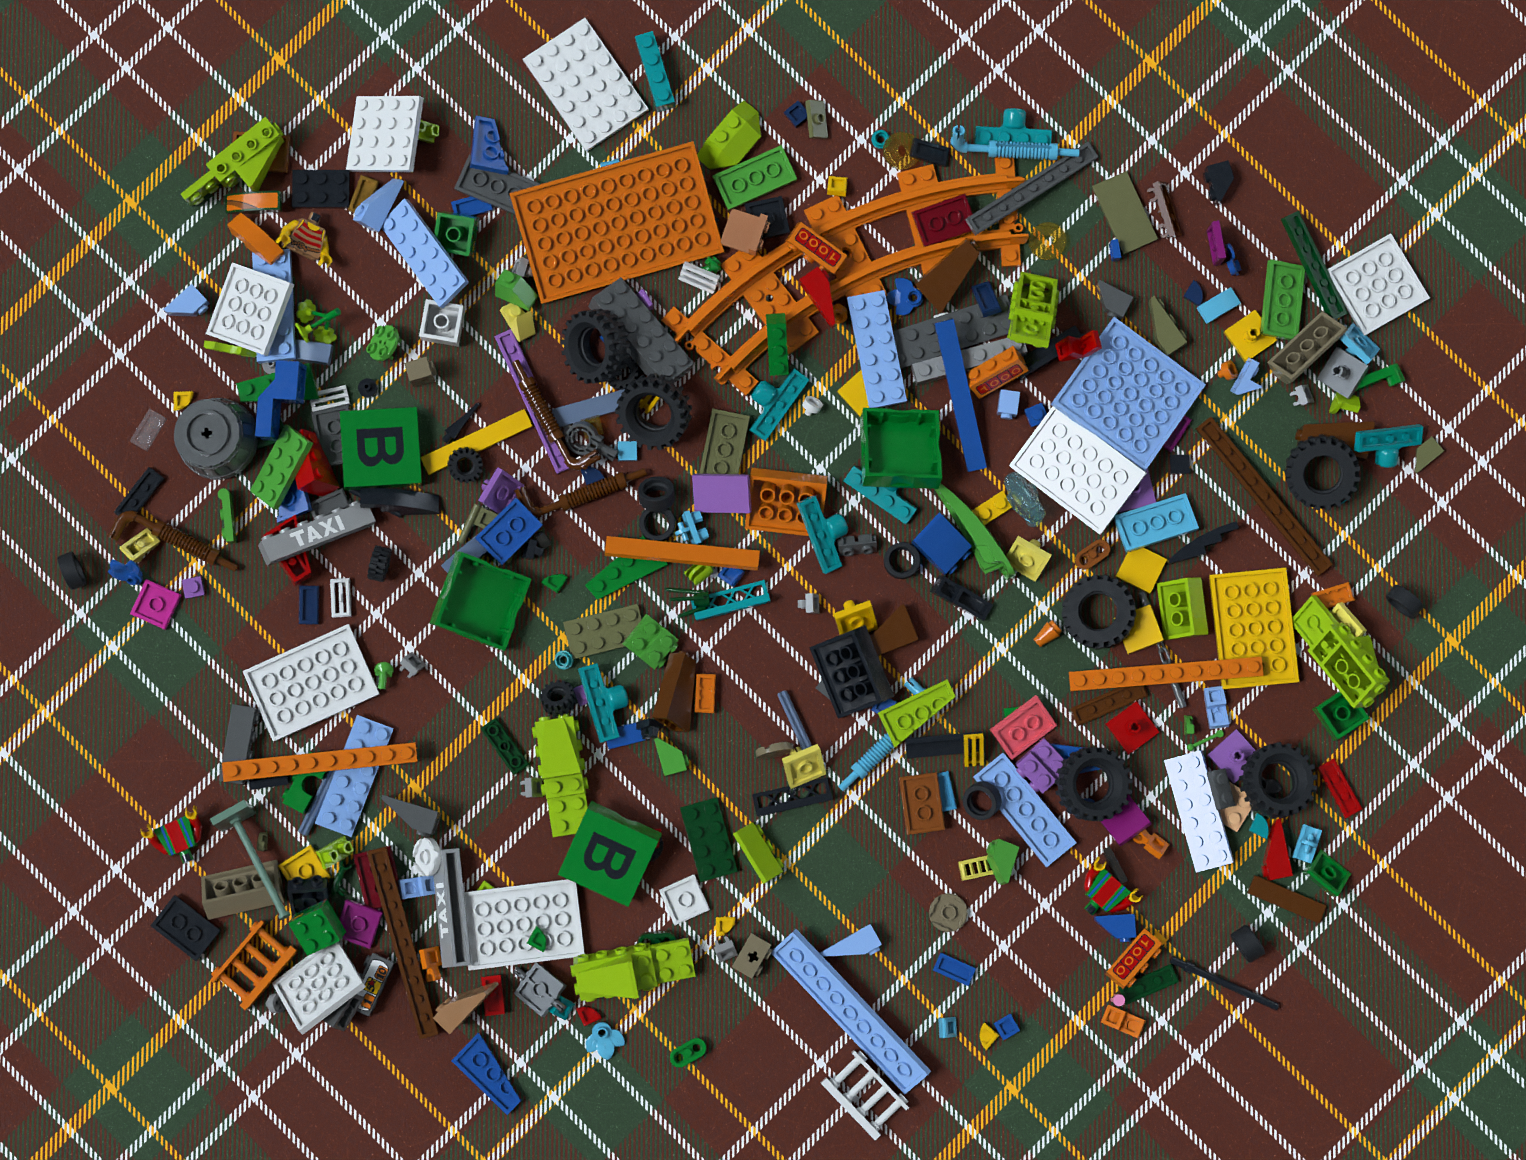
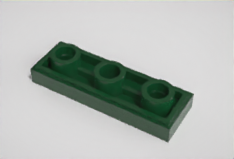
M496 717L480 728L513 775H516L530 765ZM503 743L508 744V748L506 750H502L501 745Z

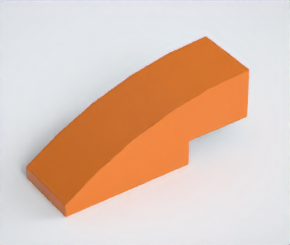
M239 213L227 224L232 235L241 240L246 248L268 264L272 265L284 254L280 246L244 214Z

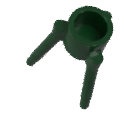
M678 588L665 589L668 592L694 594L688 597L670 598V601L694 600V606H698L677 615V618L706 610V607L710 606L709 591Z

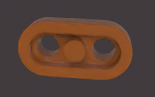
M1099 539L1091 543L1075 556V565L1081 570H1087L1100 562L1110 552L1108 542ZM1098 546L1103 548L1102 553L1097 552L1096 548ZM1082 557L1087 558L1086 564L1081 562Z

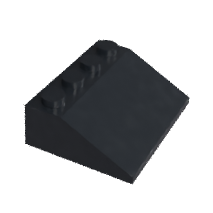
M866 625L809 647L838 719L894 697Z

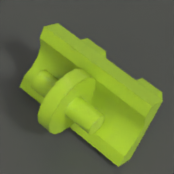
M420 120L418 140L430 144L434 143V137L439 136V126Z
M342 836L316 851V854L322 862L323 869H327L353 854L354 848L351 842L347 841L345 836Z

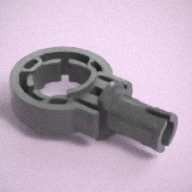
M578 421L566 432V444L576 454L586 455L597 449L600 455L610 459L612 462L616 458V454H618V450L604 444V437L599 435L597 429L589 422ZM580 429L586 432L589 436V444L580 445L578 442L574 444L573 442L576 440L575 432Z

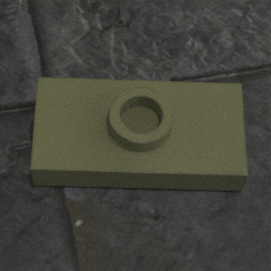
M805 101L809 138H828L824 101Z

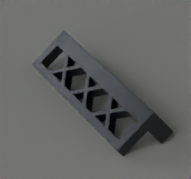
M1074 325L1051 339L1048 348H1036L1023 356L1029 371L1017 377L1019 381L1058 359L1056 343L1067 336L1081 338L1084 334L1081 335Z
M983 731L906 738V757L910 759L963 754L964 735L981 734ZM968 739V753H972V739ZM976 739V752H979V739Z
M827 778L809 781L792 789L790 786L752 794L757 817L833 800ZM824 782L826 793L818 795L812 791L816 784ZM813 785V786L811 787V789H808L807 787H805V786ZM802 787L809 791L806 797L802 799L793 795L797 788ZM779 792H785L790 795L787 802L779 803L775 800V797ZM774 793H775V795H774L773 798H771L770 796H768V795H770V794H774ZM766 796L771 801L767 807L759 808L757 797Z

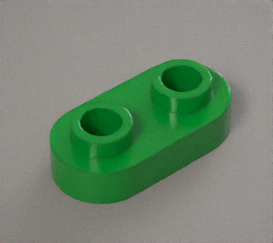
M700 1038L689 1040L671 1052L670 1062L675 1067L686 1066L704 1055L706 1051L705 1042ZM694 1044L700 1045L699 1051L693 1050ZM677 1054L683 1055L682 1061L676 1059Z

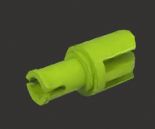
M693 564L684 574L698 586L713 573L715 566Z

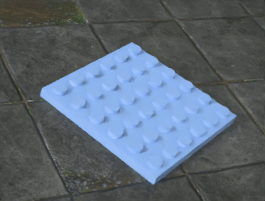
M1113 317L1099 336L1102 349L1089 357L1083 358L1050 405L1146 471L1206 384L1117 318Z

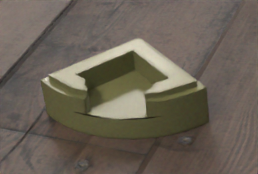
M260 832L256 851L266 852L268 832Z

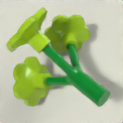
M306 299L298 304V311L296 313L301 322L307 323L313 320L314 316L323 318L305 327H302L299 323L295 325L306 343L310 342L308 334L313 331L316 342L331 344V342L336 341L337 336L334 334V330L329 327L330 320L339 316L341 310L335 308L327 314L316 312V306L312 304L311 300Z

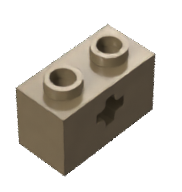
M427 357L404 363L409 381L413 387L435 381L434 376L437 375L436 368Z
M751 933L732 968L751 979L753 976L758 977L763 968L760 965L763 958L767 960L772 952V949H770L771 944ZM754 951H756V956L759 959L757 961L753 960V962H750V957L748 956L749 952L753 953Z

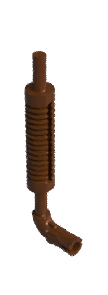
M519 360L512 362L521 379V382L518 384L521 391H524L523 394L527 398L526 400L529 401L528 404H530L532 410H534L533 413L537 420H539L538 422L541 423L540 426H543L542 429H544L550 444L556 443L565 460V465L572 470H586L588 466L601 460V455H597L599 454L597 449L583 457L579 456L576 459L571 457L562 440L566 436L560 429L561 427L558 426L559 423H557L555 417H553L554 414H551L552 410H550L551 408L546 404L547 401L541 395L542 392H540L539 386L536 385L534 377L527 376Z
M644 468L627 475L619 472L614 476L611 475V478L601 479V482L598 480L594 484L591 483V486L588 484L584 488H577V491L567 492V495L562 494L558 496L559 501L541 508L535 507L533 501H530L526 486L520 487L523 495H521L519 488L515 489L514 492L536 518H540L542 515L562 508L565 512L570 510L571 507H578V504L588 503V500L591 502L595 498L598 499V496L601 498L602 495L612 494V491L625 489L628 487L627 482L647 474Z
M130 510L121 513L114 519L115 522L107 535L118 541L125 526H128L130 522L136 521L151 529L152 535L167 541L171 545L173 544L177 548L180 547L181 550L183 549V551L190 555L193 554L194 557L196 556L200 560L203 559V561L213 566L218 563L234 572L238 568L237 564L221 557L220 550L212 548V546L206 545L202 541L199 542L195 537H189V534L186 535L183 531L176 530V528L169 524L166 525L161 520L155 523L139 515L137 511Z

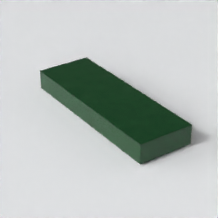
M1168 964L1137 978L1130 988L1127 986L1124 989L1121 987L1117 988L1125 998V1005H1128L1179 982L1172 965Z

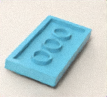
M1186 493L1115 515L1113 518L1126 553L1199 529Z

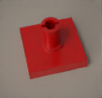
M1137 701L1105 724L1127 755L1159 733Z

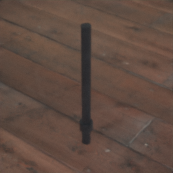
M1172 956L1169 963L1182 968L1184 972L1194 973L1273 1010H1277L1279 1007V1003L1201 969L1191 961H1184L1175 956Z

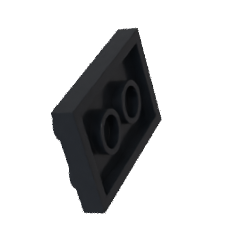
M292 170L293 209L349 208V170Z
M177 895L171 898L150 925L195 961L199 960L221 931Z

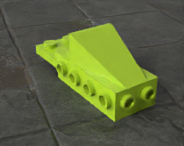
M264 117L206 163L210 171L183 191L181 196L191 207L193 205L196 206L204 200L203 197L205 195L214 193L219 188L218 185L220 183L225 189L227 187L231 188L238 183L240 177L252 192L259 191L281 144L285 142L282 138L283 132L275 122L271 124Z
M1020 272L1019 280L1014 282L1008 318V320H1011L1007 338L1016 343H1027L1038 348H1048L1051 329H1054L1059 296V290H1057L1058 279Z
M1312 595L1293 616V626L1309 645L1308 652L1354 709L1360 707L1367 708L1374 703V698L1386 689L1385 686L1390 681L1385 671L1378 666L1371 638L1369 635L1355 637L1347 625L1337 622L1317 595Z
M569 713L563 714L564 716L558 715L557 719H550V716L541 717L538 722H535V727H532L533 737L538 740V746H535L536 757H540L541 765H538L539 776H542L544 784H541L542 796L546 795L553 837L576 834L588 808L585 790L589 788L587 777H583L582 771L586 769L584 758H580V751L583 748L581 739L577 738V732L580 731L579 722L573 716H569Z
M689 938L652 945L650 943H638L629 947L623 946L608 951L601 950L592 954H581L573 957V965H570L572 977H576L577 983L574 984L575 993L580 995L581 1001L585 1000L586 1002L595 1001L600 997L612 998L615 996L636 999L639 998L638 990L649 991L654 989V987H658L657 984L696 977Z

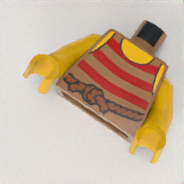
M311 212L308 220L301 218L283 226L280 237L276 239V243L282 241L281 245L283 248L286 247L312 261L318 260L320 257L319 266L324 262L327 265L326 268H328L332 263V258L329 256L328 240L325 235L326 230L318 226L321 219L319 214Z

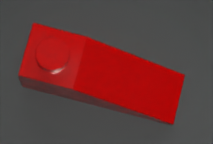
M816 267L800 278L799 284L831 329L835 327V318L828 281L830 277L824 269L820 270L819 267Z
M1281 819L1273 820L1263 859L1264 866H1261L1262 875L1267 880L1293 876Z

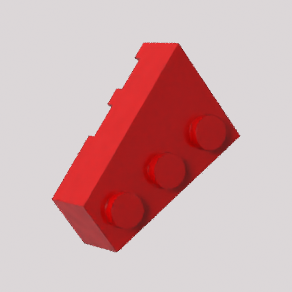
M304 429L298 431L313 443L295 477L298 490L323 497L340 488L316 434Z
M296 514L265 533L263 537L269 534L273 536L280 534L279 531L290 527V529L296 528L298 524ZM306 552L278 562L294 586L311 577Z

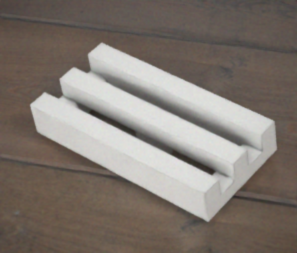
M685 261L678 280L713 294L720 276Z
M343 385L318 391L319 396L344 391V393L320 398V400H310L312 412L350 405L347 386ZM345 398V401H340L319 407H316L315 405L327 401Z
M350 578L330 579L332 618L352 617ZM344 582H346V606H347V613H344V603H343V583H344ZM335 583H338L340 613H336Z

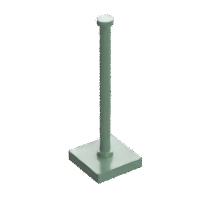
M243 800L210 818L213 826L222 832L233 826L235 827L279 913V919H286L291 914L289 911H286L241 823L257 814L254 807Z

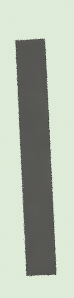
M1089 141L1077 148L1079 149V157L1064 156L966 218L965 221L976 236L1096 160L1098 155Z

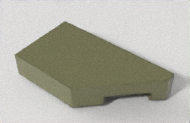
M1432 436L1416 449L1414 468L1416 474L1444 451Z

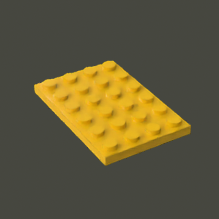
M1286 568L1209 575L1218 660L1262 657L1263 676L1222 679V690L1299 682Z

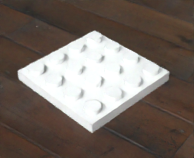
M357 96L346 170L350 172H413L424 98L421 96Z
M1391 233L1327 269L1342 302L1364 336L1430 299Z
M232 263L206 334L268 356L294 284Z
M336 942L305 957L272 982L294 1024L302 1035L366 987L340 942Z

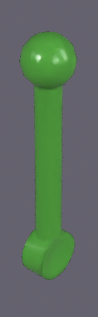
M1217 730L1215 734L1201 741L1188 744L1187 750L1193 751L1195 747L1216 737L1220 738L1224 733L1222 730Z

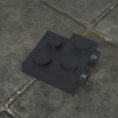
M315 875L311 879L295 877L292 880H288L287 892L292 917L294 914L326 899L330 903L327 877L322 878L320 875Z

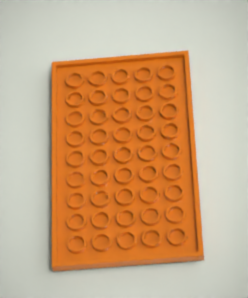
M694 141L509 193L541 304L610 285L620 277L623 280L684 264L685 261L691 262L724 252Z

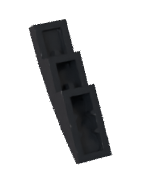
M360 488V507L380 508L381 512L400 511L401 515L439 514V496L402 489Z
M1237 521L1220 526L1199 536L1168 559L1166 565L1203 556L1206 554L1204 547L1220 543L1222 541V534L1238 529Z

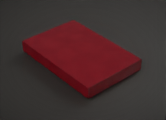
M966 194L911 212L923 247L945 242L972 232L965 221L966 218L973 215Z
M389 845L386 848L398 886L397 880L400 879L392 846ZM368 851L354 854V862L365 905L375 909L382 908L367 855Z

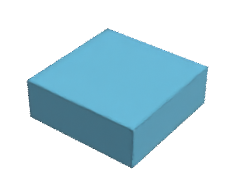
M618 441V461H637V441Z

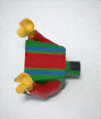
M193 806L194 812H189L186 807L184 817L154 829V832L151 825L147 824L149 831L143 832L140 829L141 835L147 838L152 846L164 855L173 857L179 854L183 864L194 860L190 849L198 846L202 833V824L197 815V807Z
M1100 857L1096 858L1094 865L1086 874L1084 889L1086 891L1085 895L1090 899V902L1084 909L1092 916L1099 908L1104 912L1109 911L1111 913L1125 910L1134 902H1139L1143 898V895L1141 897L1135 896V892L1139 889L1136 888L1130 892L1104 869L1107 861L1104 864H1099Z

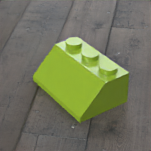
M1201 577L1157 583L1164 640L1208 635Z
M752 822L733 833L760 880L765 884L783 872L781 868L784 865L779 857L775 858L771 853L774 849L769 840L765 842L761 835L764 832L759 824L754 825Z

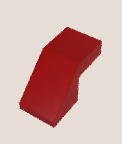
M1095 330L1090 331L1081 338L1067 336L1055 344L1058 358L1061 362L1089 357L1102 349L1099 333Z

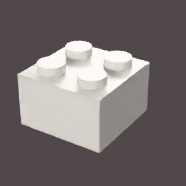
M426 299L419 334L422 341L459 347L465 315L464 306L448 303L444 308H440L434 300Z

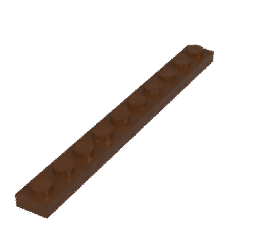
M1209 417L1195 430L1315 576L1318 577L1333 565L1214 419Z
M385 846L368 851V859L419 1039L437 1035L439 1031L436 1021L433 1019V1010L387 848Z

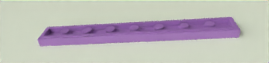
M510 329L494 336L556 473L559 474L570 469L565 465V460L556 443L550 444L546 433L542 429L543 426H540L541 423L538 422L539 420H537L533 413L534 410L528 404L529 401L526 400L527 398L523 394L524 391H521L518 385L521 379L512 362L519 360L527 376L533 377V374L514 333Z

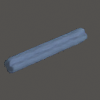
M784 690L778 693V698L802 750L811 747V742L788 692Z
M335 771L326 772L298 830L300 834L305 836L309 834Z

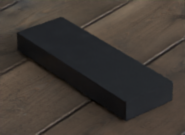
M148 467L115 509L114 513L119 516L121 513L130 510L140 512L165 478Z

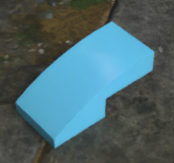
M1230 287L1197 307V310L1206 324L1235 308L1241 302Z

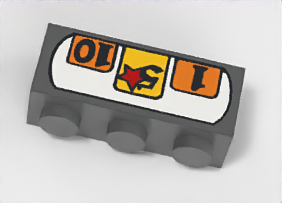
M377 953L367 956L364 962L366 968L363 974L359 973L366 987L357 993L364 997L357 1009L358 1012L367 1016L372 1015L396 962Z

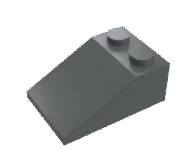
M382 795L381 799L412 829L417 830L416 834L429 837L430 834L435 835L442 813Z

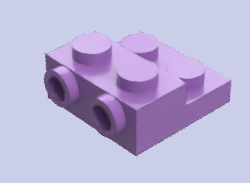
M1043 738L1015 763L1018 767L1016 771L1023 779L1027 777L1031 781L1029 785L1036 793L1040 790L1043 794L1059 777V774L1056 772L1058 768L1063 766V763H1061L1063 758Z

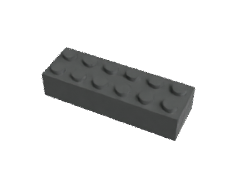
M621 277L592 297L588 306L591 310H610V315L616 314L618 316L617 322H623V332H628L629 335L625 337L626 343H630V347H627V353L630 354V357L647 377L650 373H655L656 378H659L662 374L666 375V381L670 382L671 379H674L676 382L690 372L694 365L693 361Z

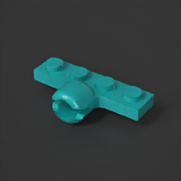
M1008 108L1004 110L1002 126H976L975 144L989 145V140H995L997 142L1005 141V143L1006 141H1012V143L1015 141L1016 143L1023 142V144L1024 142H1030V144L1037 142V144L1048 143L1049 145L1051 143L1052 130L1026 128V112L1022 109Z
M793 368L779 388H775L767 381H761L754 389L751 397L762 406L763 411L750 428V431L763 441H766L810 379Z
M1416 424L1357 431L1354 450L1357 452L1376 450L1375 463L1385 468L1395 467L1398 464L1399 449L1401 447L1422 444L1423 426Z
M856 465L852 467L843 481L904 524L908 523L917 510V507L897 494L898 488L862 486V469Z
M810 496L798 502V509L822 572L827 574L841 567L842 564L834 542L848 532V526L844 517L835 514L825 519L816 496Z
M597 663L579 668L578 672L600 743L620 737L613 711L628 705V695L622 685L606 688Z

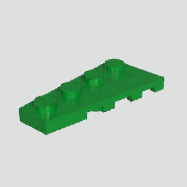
M304 364L307 366L304 400H320L311 364ZM275 373L236 383L240 401L242 403L258 402V397L274 381Z
M642 536L641 538H639V539L647 540L644 536ZM617 557L585 586L599 600L668 564L663 561Z

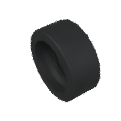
M650 477L641 482L638 487L639 503L648 511L666 510L675 501L674 485L665 477ZM660 490L666 492L661 497L653 498L647 496L652 491Z
M645 509L639 519L642 535L647 540H668L675 530L673 513L669 509L657 512ZM662 513L667 517L669 526L663 534L654 535L648 531L646 521L651 514Z
M895 543L885 553L884 567L888 574L894 578H910L919 568V552L910 543ZM897 550H907L913 556V565L905 572H899L891 565V556Z
M70 551L58 556V564L68 587L74 590L86 585V578L76 555Z
M1394 585L1386 595L1387 601L1396 610L1411 619H1415L1424 607L1414 594L1400 585Z
M985 781L974 783L965 791L962 798L965 811L977 820L991 818L1000 809L1002 803L999 790L993 784ZM975 791H983L990 797L992 807L988 811L980 810L975 806L972 800V795Z

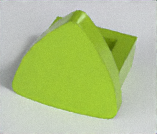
M1336 392L1329 413L1336 414L1340 408L1358 413L1361 407L1359 397L1352 395L1350 399H1347Z

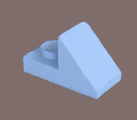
M1248 357L1230 390L1231 392L1239 395L1262 388L1261 385L1250 380L1257 374L1259 362Z

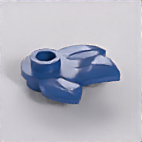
M1225 244L1230 256V260L1227 261L1231 276L1235 274L1238 276V271L1242 270L1238 259L1234 261L1235 252L1232 245Z
M896 278L895 284L897 289L889 292L886 300L891 305L897 306L896 315L903 316L909 314L913 307L921 305L923 294L919 289L914 288L912 282L908 279ZM915 295L917 300L911 301L910 296Z
M114 559L111 560V569L108 570V573L112 577L126 581L130 585L141 584L143 574L140 571V567L134 561L130 560L127 564H123Z

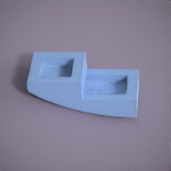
M1222 686L1204 688L1209 728L1229 727L1224 689L1222 690Z
M433 876L397 880L401 899L435 894Z

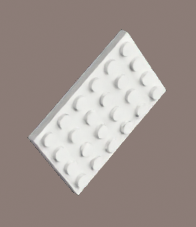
M583 18L523 58L525 65L586 152L649 111L586 18Z
M1053 406L1009 465L1100 535L1147 474V472L1102 439L1073 422Z
M349 624L242 671L273 742L380 695Z
M567 879L463 892L470 955L468 970L572 958L585 954L577 885L575 882ZM536 926L543 931L546 937V949L544 952L527 944Z

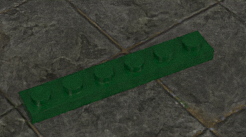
M1297 211L1282 218L1283 226L1325 313L1333 319L1348 314L1300 212Z

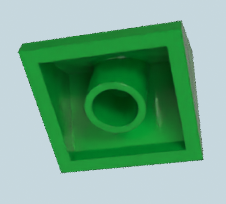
M1322 849L1314 856L1312 863H1309L1302 871L1303 874L1332 897H1337L1341 893L1351 875L1349 871Z

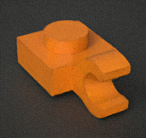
M1145 829L1139 835L1137 834L1132 838L1138 844H1145L1143 848L1158 859L1162 857L1169 846V843L1157 834L1153 833L1150 835Z
M439 946L419 950L422 969H427L426 981L440 980L441 974L438 966L442 965Z

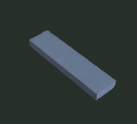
M625 389L552 409L555 420L559 423L558 426L564 427L578 421H586L614 413L618 407L617 400Z

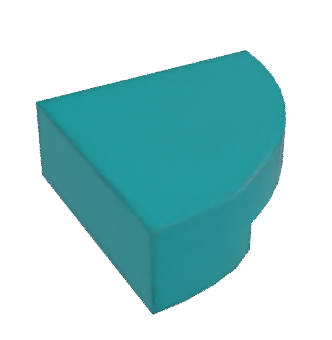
M1256 813L1248 831L1267 839L1269 833L1268 824L1260 814Z

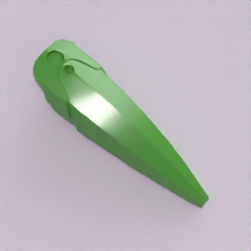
M940 483L939 489L934 490L953 517L964 538L972 546L971 550L982 571L988 574L998 570L1006 580L1014 578L1016 573L990 531L965 503Z

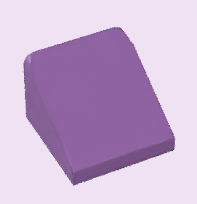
M641 289L636 295L649 310L653 309V303L645 290Z

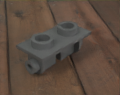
M872 534L858 535V542H855L854 536L837 539L839 556L877 552L876 536Z

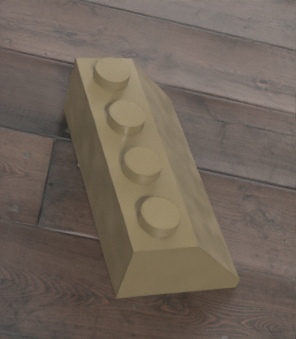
M1322 311L1267 363L1275 377L1285 384H1289L1302 374L1348 329Z
M273 860L262 863L282 903H284V889L278 861ZM254 865L201 877L202 905L208 920L274 905Z

